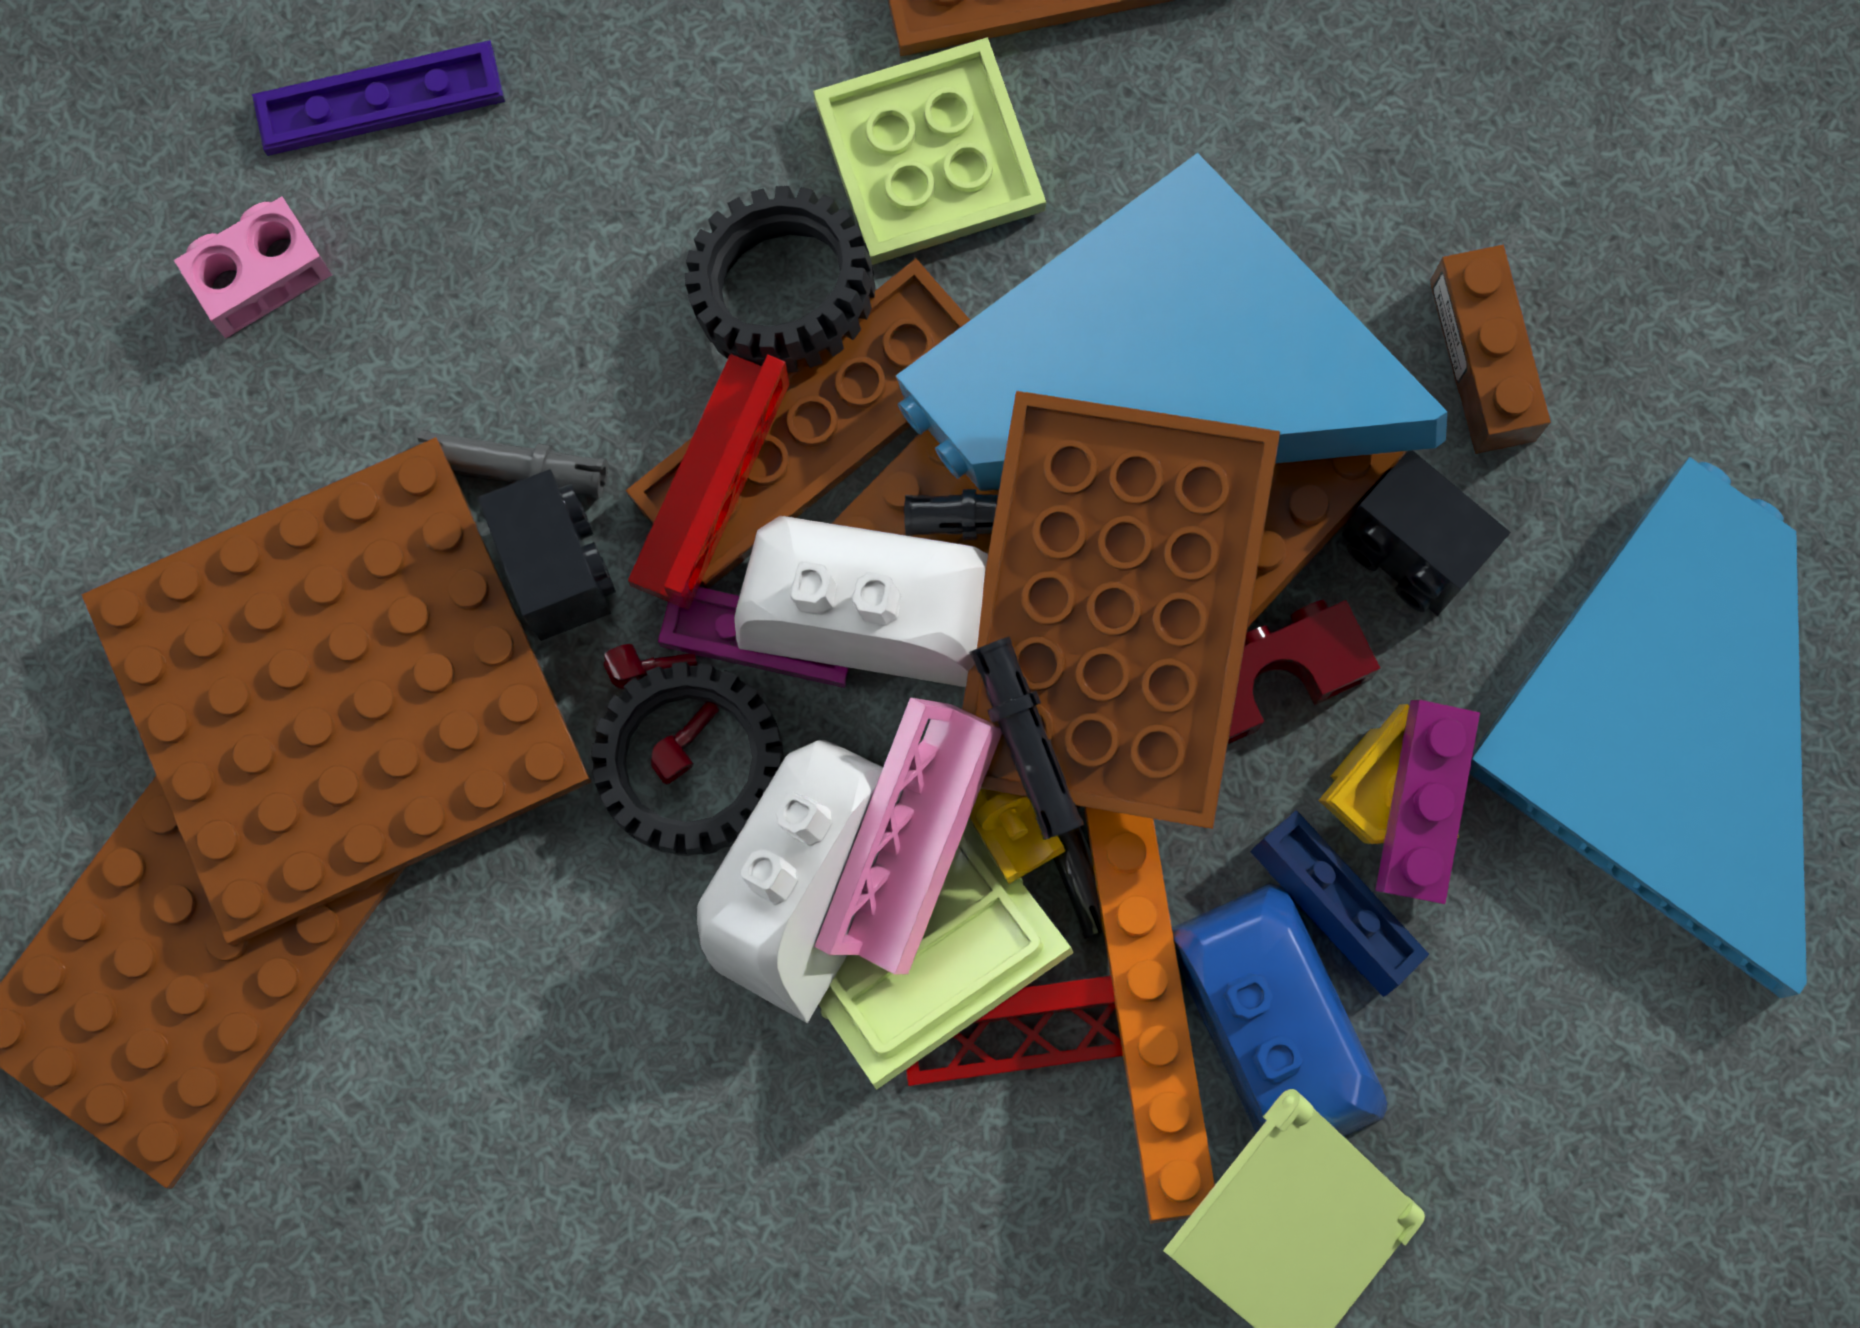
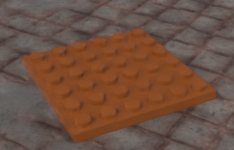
M436 437L81 594L225 942L228 945L235 946L592 782L448 459Z

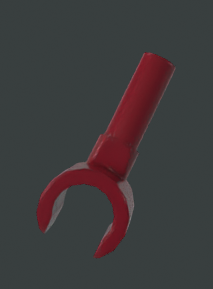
M623 644L607 651L604 655L605 661L603 664L611 683L619 689H625L624 685L634 678L637 680L642 679L648 675V670L658 666L662 669L672 667V663L687 662L690 666H697L695 654L690 653L659 658L652 657L640 661L633 644Z
M706 702L682 730H679L674 736L671 735L664 738L654 746L651 766L664 784L672 783L693 767L694 763L683 749L693 742L719 712L718 707L714 703Z

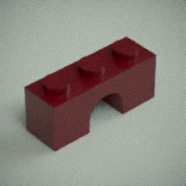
M1324 599L1313 602L1290 615L1293 624L1274 633L1270 632L1267 625L1247 632L1228 745L1257 732L1264 723L1254 701L1253 683L1259 675L1265 672L1281 670L1295 675L1302 681L1314 705L1371 680L1381 669L1347 600L1328 607Z

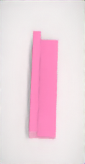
M917 698L909 699L814 947L829 955H859L894 975L909 974L1002 735L999 726L952 704ZM928 719H931L923 741L919 744ZM903 790L899 802L896 804L899 793ZM879 852L875 864L872 866L875 855ZM855 914L848 935H845L852 916Z

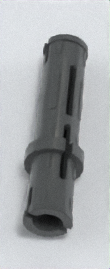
M421 430L417 437L419 442H426L436 437L443 448L453 473L457 475L515 483L551 469L560 487L572 484L576 494L593 496V498L598 499L604 493V487L600 486V484L606 485L608 463L606 458L597 459L554 452L552 450L553 446L539 443L534 449L432 433L429 430Z

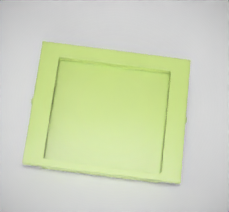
M969 819L909 974L894 975L859 955H847L818 1005L821 1008L822 1016L825 1019H829L877 1090L1073 954V950L1023 885L1022 878L1008 884Z

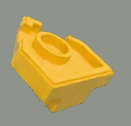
M1408 704L1398 705L1380 728L1370 729L1332 773L1330 777L1335 781L1318 800L1363 843L1379 844L1385 841L1409 710Z

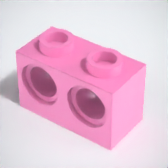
M283 197L273 202H262L252 206L243 213L239 222L219 234L211 233L196 239L188 246L185 254L174 260L209 319L225 338L332 276ZM280 239L291 240L288 249L283 254L276 257L266 256L267 249L273 242ZM229 270L237 271L235 279L229 286L222 289H212L214 280L219 274Z

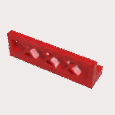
M767 354L763 365L760 366L735 355H729L628 578V583L631 587L689 610L789 387L785 361Z
M1111 976L1022 988L972 1024H980L968 1039L960 1033L953 1036L963 1046L948 1067L919 1071V1063L917 1061L907 1068L908 1086L1123 1056L1121 1039L1102 1026L1116 1008ZM1108 1005L1097 1021L1081 1010ZM1071 1011L1092 1028L1076 1049L1059 1051L1038 1034L1054 1013ZM1044 1014L1033 1030L1017 1019ZM1007 1020L1028 1037L1012 1058L994 1060L977 1047L974 1042L989 1022ZM1097 1032L1113 1043L1087 1047ZM1033 1041L1049 1052L1022 1057ZM968 1050L985 1061L957 1066Z

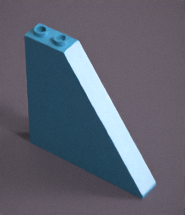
M1198 153L896 375L904 400L898 403V407L905 419L920 435L928 429L940 443L935 447V450L947 469L957 479L966 474L980 491L998 490L1000 488L1016 391L1280 431V438L1275 463L1437 448L1446 441L1447 411Z
M1689 457L1670 477L1473 751L1469 774L1779 998H1785L1800 994L1807 984L1796 530L1783 522V515L1774 506L1760 499L1748 498L1730 485V478L1721 469L1707 462L1698 463Z

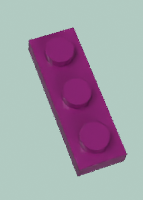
M699 587L689 610L669 602L667 603L658 639L660 647L841 688L846 687L850 667L739 649L734 619L740 597L738 595Z
M1410 700L1375 891L1446 904L1480 712L1424 700Z

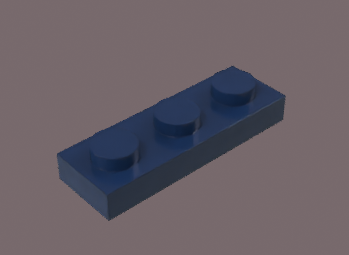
M1297 810L1250 851L1383 998L1397 988L1429 955Z

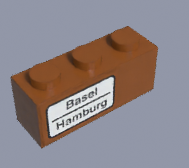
M1504 244L1442 257L1430 279V285L1475 454L1536 442L1551 423Z

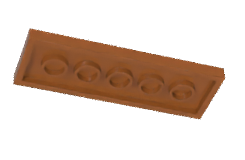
M916 258L875 290V297L869 298L872 309L868 319L858 318L861 331L854 340L845 335L841 337L844 350L833 357L825 348L819 352L822 364L809 368L805 358L797 360L798 372L787 373L789 387L701 581L706 589L711 588L751 555L758 529L778 516L792 518L800 516L911 426L898 407V403L904 400L896 375L970 321L967 315ZM692 438L626 490L628 497L652 525Z

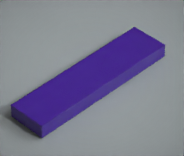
M490 40L252 94L262 146L267 156L505 102L495 54Z

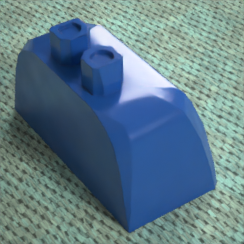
M1271 883L1266 884L1172 927L1178 968L1255 1133L1267 1121L1263 1116L1279 1096L1290 1089L1297 1090L1343 1137L1383 1119L1387 1111V1100L1383 1088L1292 899L1283 887Z

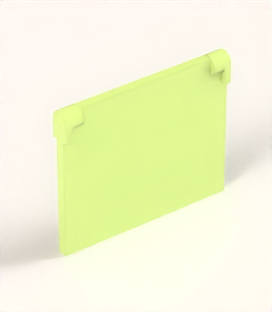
M1290 1089L1283 1092L1263 1116L1267 1121L1163 1251L1254 1328H1335L1401 1243L1406 1246L1424 1222L1425 1214L1410 1197L1403 1194L1324 1119L1310 1102L1297 1090Z

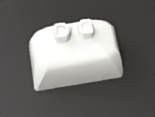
M778 516L757 530L734 618L738 647L743 650L966 687L968 671L975 665L969 652L977 649L988 554L973 546Z
M817 740L790 752L785 757L702 895L697 907L700 945L715 971L806 1023L810 1020L847 955H829L814 946L883 770L882 766L827 740ZM903 790L899 793L896 804L899 802ZM879 852L875 855L872 866L875 864ZM855 914L852 916L845 935H848Z

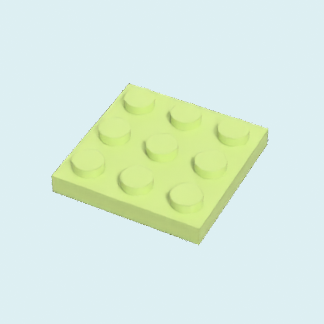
M988 37L813 91L814 101L856 225H858L867 245L872 265L1045 211L1046 200Z

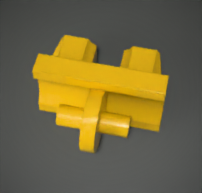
M980 789L969 819L1008 884L1065 852L1058 836L1043 840L1036 815L1028 797Z

